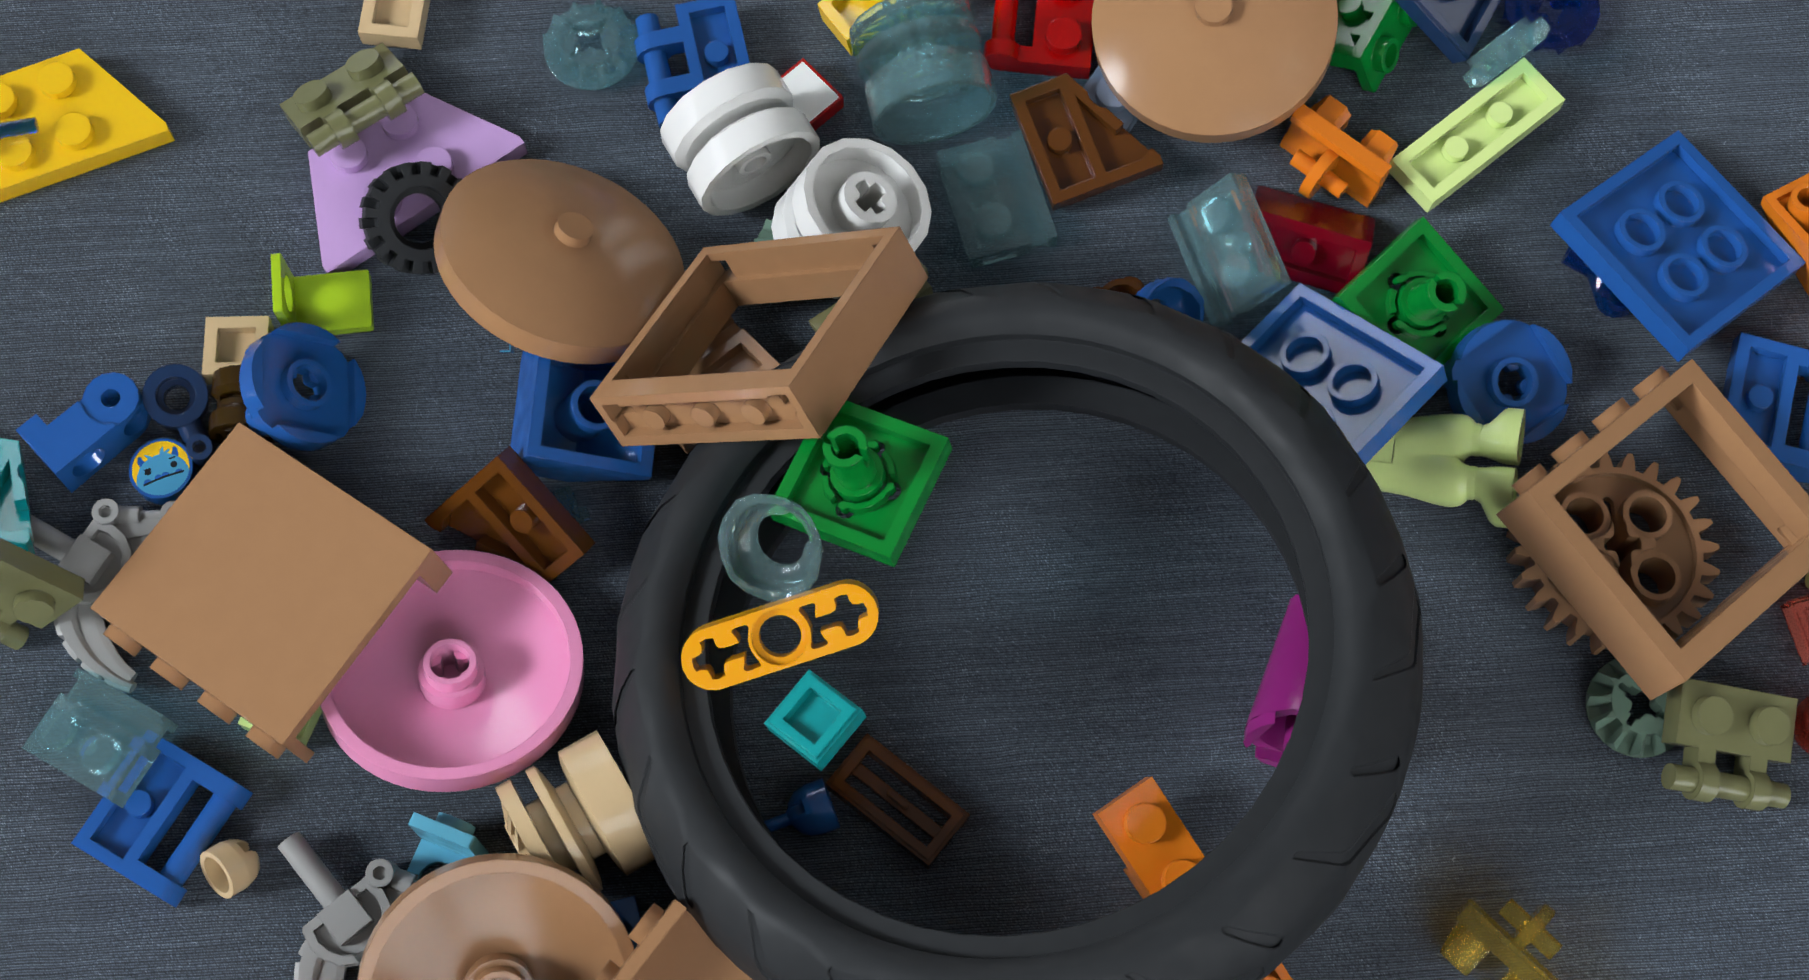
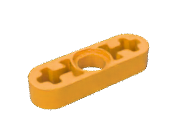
M843 579L704 624L695 629L684 644L681 653L683 671L687 678L696 686L706 690H720L865 642L876 629L879 617L878 600L873 591L864 583L852 579ZM840 595H847L852 604L864 603L867 611L859 615L857 629L847 631L843 621L821 626L820 630L826 641L817 644L813 643L812 622L802 606L814 603L815 617L818 618L836 610V597ZM783 615L790 617L798 624L801 631V641L791 652L775 653L763 644L760 635L761 626L770 617ZM744 625L748 626L749 647L759 661L758 663L748 665L747 652L744 651L731 655L726 659L723 673L715 674L714 668L710 664L699 666L696 657L702 654L705 648V639L713 638L718 648L729 647L738 644L742 638L735 628Z

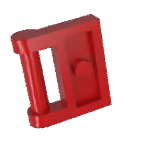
M995 0L991 39L987 40L984 44V65L998 71L1060 76L1067 73L1071 78L1088 80L1093 46L1092 8L1094 0H1037L1032 46H1023L1015 42L1019 0Z

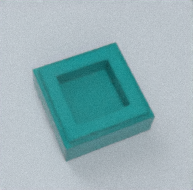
M809 669L764 724L771 733L822 771L864 721L866 715L860 707Z

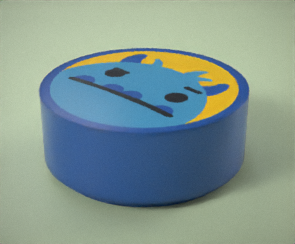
M168 438L154 439L143 444L134 453L129 464V478L134 488L147 501L157 505L176 501L198 474V465L190 458L186 447L180 442Z

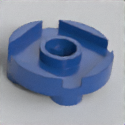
M1499 320L1483 324L1470 331L1458 343L1452 358L1444 364L1447 381L1443 385L1447 389L1448 401L1454 414L1470 416L1476 423L1485 425L1507 408L1525 409L1524 444L1544 438L1565 417L1569 404H1564L1567 396V384L1573 383L1571 362L1559 340L1541 326L1536 324L1528 325L1515 320ZM1501 370L1505 372L1516 370L1519 373L1521 379L1514 385L1518 393L1515 399L1508 393L1502 394L1499 389L1498 382L1500 381L1499 373Z
M302 322L287 323L262 336L246 349L240 367V391L247 408L245 418L248 426L259 436L271 437L279 444L295 450L315 451L336 442L358 423L365 409L366 386L362 371L356 360L352 359L347 362L344 355L335 347L340 341L333 334L316 325ZM297 374L303 375L304 385L313 388L314 395L305 399L296 391L293 380L297 377Z

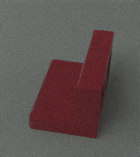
M1258 186L1235 264L1337 294L1364 269L1373 244L1375 219L1269 187Z

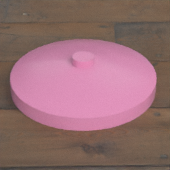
M442 550L434 552L453 573L441 589L436 593L416 580L320 705L331 735L353 761L378 778L392 784L427 792H457L482 788L514 776L532 765L550 750L566 731L579 705L584 682V657L580 630L568 604L549 582L524 565L502 556L473 550Z

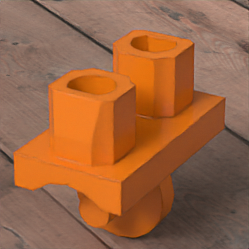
M1331 95L1325 96L1311 108L1303 104L1292 114L1290 127L1279 145L1293 155L1289 164L1306 175L1298 192L1310 199L1323 187L1338 199L1344 193H1347L1368 208L1378 196L1392 168L1390 162L1398 147L1397 142L1381 130L1373 129L1369 131L1360 143L1350 137L1343 130L1346 128L1352 115L1348 111L1347 106Z

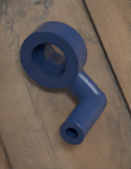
M181 364L162 366L155 370L144 384L142 392L144 407L156 423L168 429L178 430L190 458L195 464L204 466L216 451L202 421L210 404L208 387L201 375L188 366ZM175 388L185 389L190 395L189 403L180 410L170 409L166 405L167 394Z

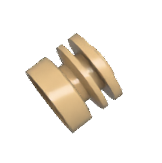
M597 730L558 751L559 761L567 781L562 785L554 788L544 774L534 765L525 770L539 798L525 804L510 779L495 787L501 800L505 820L504 827L518 854L550 860L572 871L579 869L582 876L599 891L603 890L594 860L599 856L607 853L616 866L627 876L655 860L635 812L632 790Z

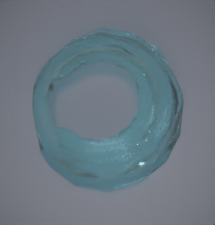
M751 494L735 500L724 515L718 533L720 557L729 578L746 593L765 601H777L808 591L819 577L822 553L824 552L820 533L810 515L797 502L783 496ZM790 512L803 524L809 536V541L804 547L802 557L797 562L779 564L771 560L763 552L758 541V530L764 518L770 515H785Z

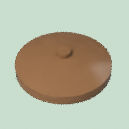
M1094 0L1092 8V34L1097 62L1106 83L1118 101L1131 114L1153 129L1175 138L1200 143L1232 142L1249 138L1279 125L1292 116L1298 108L1306 103L1321 83L1334 52L1338 28L1337 0Z
M513 159L486 165L465 176L449 193L434 232V255L438 270L449 292L466 313L483 328L512 346L559 362L593 365L617 362L685 273L683 261L673 237L660 219L643 202L621 186L596 173L577 166L550 160Z
M517 853L484 854L460 859L444 865L419 879L396 898L373 929L364 949L357 980H594L609 960L621 967L634 951L631 939L628 937L629 933L621 917L609 900L579 874L553 861L536 856Z

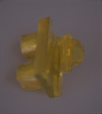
M1470 897L1457 911L1456 919L1459 922L1451 929L1439 951L1465 976L1491 951L1509 968L1500 980H1559L1525 947L1531 943L1550 960L1563 945L1545 929V926L1556 913L1546 903H1543L1530 915L1515 900L1509 899L1498 913L1516 929L1511 936Z

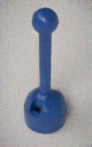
M823 778L804 784L795 790L789 799L786 813L764 821L770 832L791 825L800 833L810 836L822 835L841 828Z

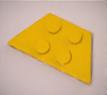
M80 48L0 75V203L175 141L171 130L164 120Z

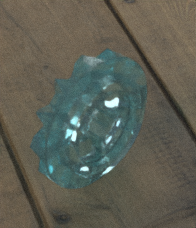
M596 0L594 4L582 6L573 1L570 9L562 15L553 14L550 28L546 34H542L544 57L548 68L558 80L576 89L599 90L610 87L627 76L637 60L634 40L638 35L635 24H632L625 16L621 7L613 9L605 6L600 0ZM597 32L601 33V44L606 52L601 49L598 51L592 47L587 48L584 52L580 51L581 47L579 38L575 35L576 33L579 36L583 34L588 38L595 36Z
M1542 15L1533 22H1530L1526 16L1466 60L1470 69L1461 77L1470 88L1482 87L1545 40L1551 27Z

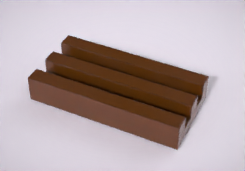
M868 733L826 782V787L829 791L927 869L932 866L937 856L948 846L953 836L965 825L970 817L968 812ZM869 755L946 816L948 821L944 826H939L861 764L865 757ZM851 775L928 835L932 841L928 846H925L846 783V780Z

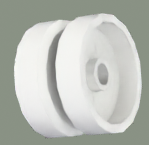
M768 63L743 64L726 69L703 81L676 103L666 115L660 128L662 143L676 166L687 172L688 186L705 212L713 216L734 215L753 209L776 197L793 184L820 150V138L805 114L793 107L792 93L778 71Z
M842 138L822 147L776 203L771 229L773 239L776 240L900 226L915 252L928 235L932 211L926 186L914 167L896 151L870 139Z

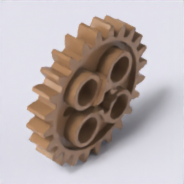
M1607 452L1593 463L1591 467L1587 468L1556 493L1554 497L1568 514H1574L1584 521L1588 529V534L1585 533V535L1671 638L1675 640L1683 634L1681 626L1689 628L1700 619L1701 614L1696 607L1702 608L1714 596L1704 584H1709L1718 577L1720 570L1703 561L1714 555L1720 549V546L1711 541L1701 540L1700 537L1713 522L1707 518L1693 519L1690 511L1698 504L1700 499L1698 496H1692L1680 500L1675 495L1681 483V479L1678 476L1670 479L1663 485L1656 481L1659 469L1658 463L1653 462L1643 473L1635 471L1633 454L1628 453L1616 467H1613ZM1558 463L1553 465L1549 471L1556 467ZM1603 501H1607L1610 504L1611 516L1607 505ZM1629 512L1643 517L1649 525L1650 532L1638 529L1631 522ZM1508 530L1506 537H1508L1514 542L1519 543L1518 540L1513 536V534ZM1522 545L1515 547L1506 557V561L1513 565L1524 566L1525 571L1512 582L1513 587H1532L1535 595L1526 604V610H1536L1545 606L1550 612L1543 626L1546 631L1553 629L1562 622L1568 626L1566 634L1567 645L1571 646L1582 635L1590 636L1591 653L1598 655L1606 648L1605 645ZM1638 573L1650 576L1656 582L1659 594L1646 590L1640 584Z

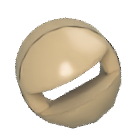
M228 839L219 842L200 855V865L206 880L213 890L223 898L229 899L248 888L259 873V856L256 851H249V844L244 840Z

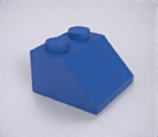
M522 350L510 446L537 477L566 482L649 480L652 477L655 445L621 446L589 399L616 362L594 365L573 364L546 359Z

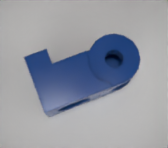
M111 372L94 378L85 388L82 400L77 401L50 424L46 425L35 414L18 427L16 431L72 493L139 438L148 428L151 416L144 407L142 393L134 381L125 374Z

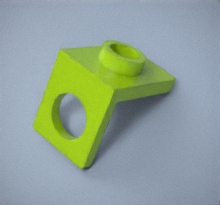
M271 254L273 312L281 326L293 322L308 323L321 327L333 335L374 330L371 275L367 269L294 277L282 254Z

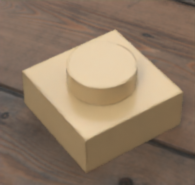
M364 0L358 28V35L362 44L379 45L383 43L388 47L422 50L430 0Z
M269 316L206 317L202 376L207 385L212 384L214 371L230 365H241L249 345L274 330V325Z

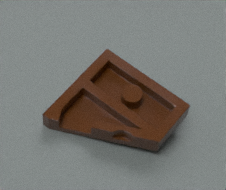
M1067 73L1009 94L1010 105L1053 211L1163 169L1164 163L1161 155L1153 148L1148 150L1123 128L1124 123L1106 107H1100L1089 98L1088 92Z
M511 446L502 451L424 519L431 528L439 532L450 526L477 540L474 550L495 554L518 562L536 572L547 582H551L596 543Z

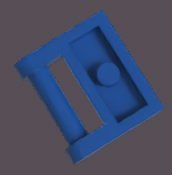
M1740 332L1732 342L1723 395L1794 479L1798 482L1809 484V390L1798 448L1785 445L1797 376L1804 377L1809 383V350Z
M149 730L71 844L177 908L187 893L183 885L200 862L201 853L210 847L236 808L241 811L244 809L253 793ZM200 785L212 792L213 795L160 873L145 864Z

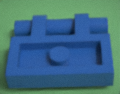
M695 0L675 4L678 26L661 29L659 17L654 13L642 14L635 19L638 37L634 40L637 60L639 63L644 64L649 84L645 87L644 92L648 108L656 113L659 128H661L666 115L676 103L700 83L726 69L750 63L735 0ZM685 53L689 73L672 77L668 59L672 55Z

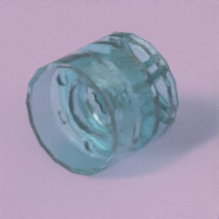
M884 0L858 16L849 29V40L852 53L856 57L857 72L859 77L866 83L864 86V98L873 132L883 141L898 145H914L944 140L974 127L986 119L996 107V88L988 60L980 52L981 36L979 30L974 25L975 15L972 4L968 0Z

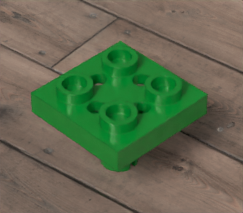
M1424 216L1411 223L1331 299L1336 304L1443 365L1452 358L1456 346L1470 331L1483 324L1492 322L1505 310ZM1390 275L1395 277L1392 280L1394 285L1401 284L1398 291L1390 288L1388 284ZM1390 318L1396 320L1391 325L1394 330H1399L1398 334H1393L1389 331L1387 324ZM1436 324L1435 327H1433L1432 329L1429 330V327H1430V326H1433V325ZM1441 332V335L1438 338L1433 336L1436 333Z
M846 400L821 438L803 439L767 511L773 521L895 568L952 451L951 443L948 437ZM880 447L885 449L881 454L882 457H879L877 454L880 451ZM824 469L826 472H830V477L823 475ZM895 487L901 489V493L898 496V498H896L895 500H888L890 496H893L895 494ZM840 511L844 514H848L849 512L854 513L849 518H841L838 516Z

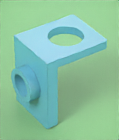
M414 812L408 823L421 838L407 869L408 872L418 875L417 880L421 878V875L428 867L434 864L447 865L460 859L489 853L480 841L473 836L476 827L452 815L439 812L436 820Z

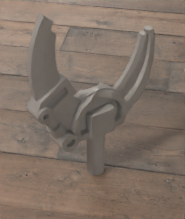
M101 499L93 505L92 522L76 540L31 514L34 546L59 560V567L85 579L83 600L54 620L57 635L64 640L63 646L77 663L82 662L81 667L99 681L104 679L105 684L115 689L132 693L137 687V683L134 681L138 674L121 657L113 641L103 635L107 629L106 621L90 607L175 501L166 502L161 510H143L142 506H119L112 499Z
M296 832L281 842L277 848L324 909L302 927V933L306 940L298 952L302 957L300 962H295L294 980H345L347 967L360 966L365 946L384 912L396 898L418 881V875L400 869L392 861L375 859L367 866L365 877L352 888L345 891L302 834Z

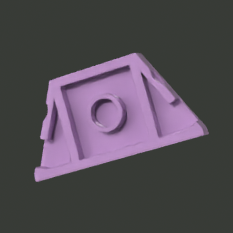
M424 93L405 105L407 109L405 113L393 120L386 116L358 133L357 135L360 140L344 150L338 145L320 157L317 156L313 149L309 150L308 158L321 260L325 272L351 271L375 255L373 250L368 249L366 246L364 231L359 227L358 218H362V208L359 206L362 197L366 196L369 190V184L373 179L382 175L383 171L403 163L424 161L432 162L436 166H444L452 170L451 174L457 179H463L465 176L486 165L500 161L520 159L527 154L525 143L520 136ZM419 193L408 195L400 201L396 208L394 217L396 228L404 236L440 212V208L427 195Z

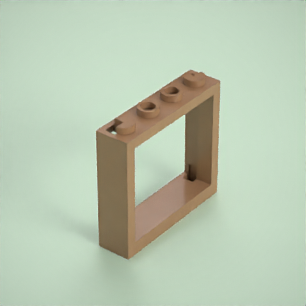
M900 226L703 247L589 399L621 446L821 438L928 279V276ZM725 260L730 268L725 271L720 261ZM840 297L791 369L688 375L738 306Z
M1693 359L1671 375L1662 365L1636 385L1632 391L1639 398L1637 402L1630 406L1622 397L1591 421L1599 430L1596 435L1589 439L1581 430L1550 454L1558 465L1547 472L1539 463L1512 485L1519 496L1496 514L1650 701L1686 682L1809 572V495ZM1663 407L1667 409L1784 547L1677 642L1671 638L1554 497L1556 493Z

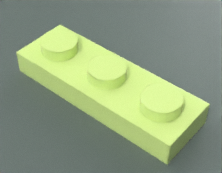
M1523 57L1392 158L1390 162L1392 168L1389 173L1428 213L1558 112L1566 99Z

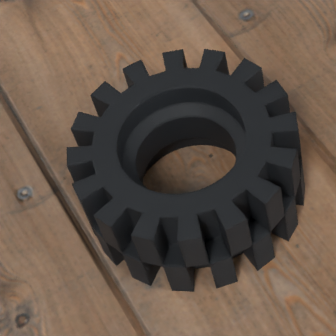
M424 161L403 163L383 171L382 175L373 179L369 184V190L366 196L362 197L359 206L362 208V218H358L359 227L364 231L366 237L364 242L368 249L373 250L380 262L395 268L394 270L421 275L438 273L439 270L434 255V237L423 243H414L405 239L396 228L395 211L402 199L414 193L429 196L437 203L440 211H442L449 193L462 178L457 179L451 174L452 170L444 166H436L432 162Z

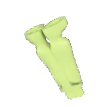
M1507 408L1485 425L1476 423L1474 419L1464 414L1411 417L1366 464V467L1382 492L1403 495L1445 507H1458L1467 500L1475 499L1481 503L1487 519L1492 525L1507 528L1496 514L1517 498V492L1512 487L1518 480L1517 468L1503 466L1476 467L1469 466L1464 461L1470 456H1482L1502 464L1519 466L1524 444L1525 409Z

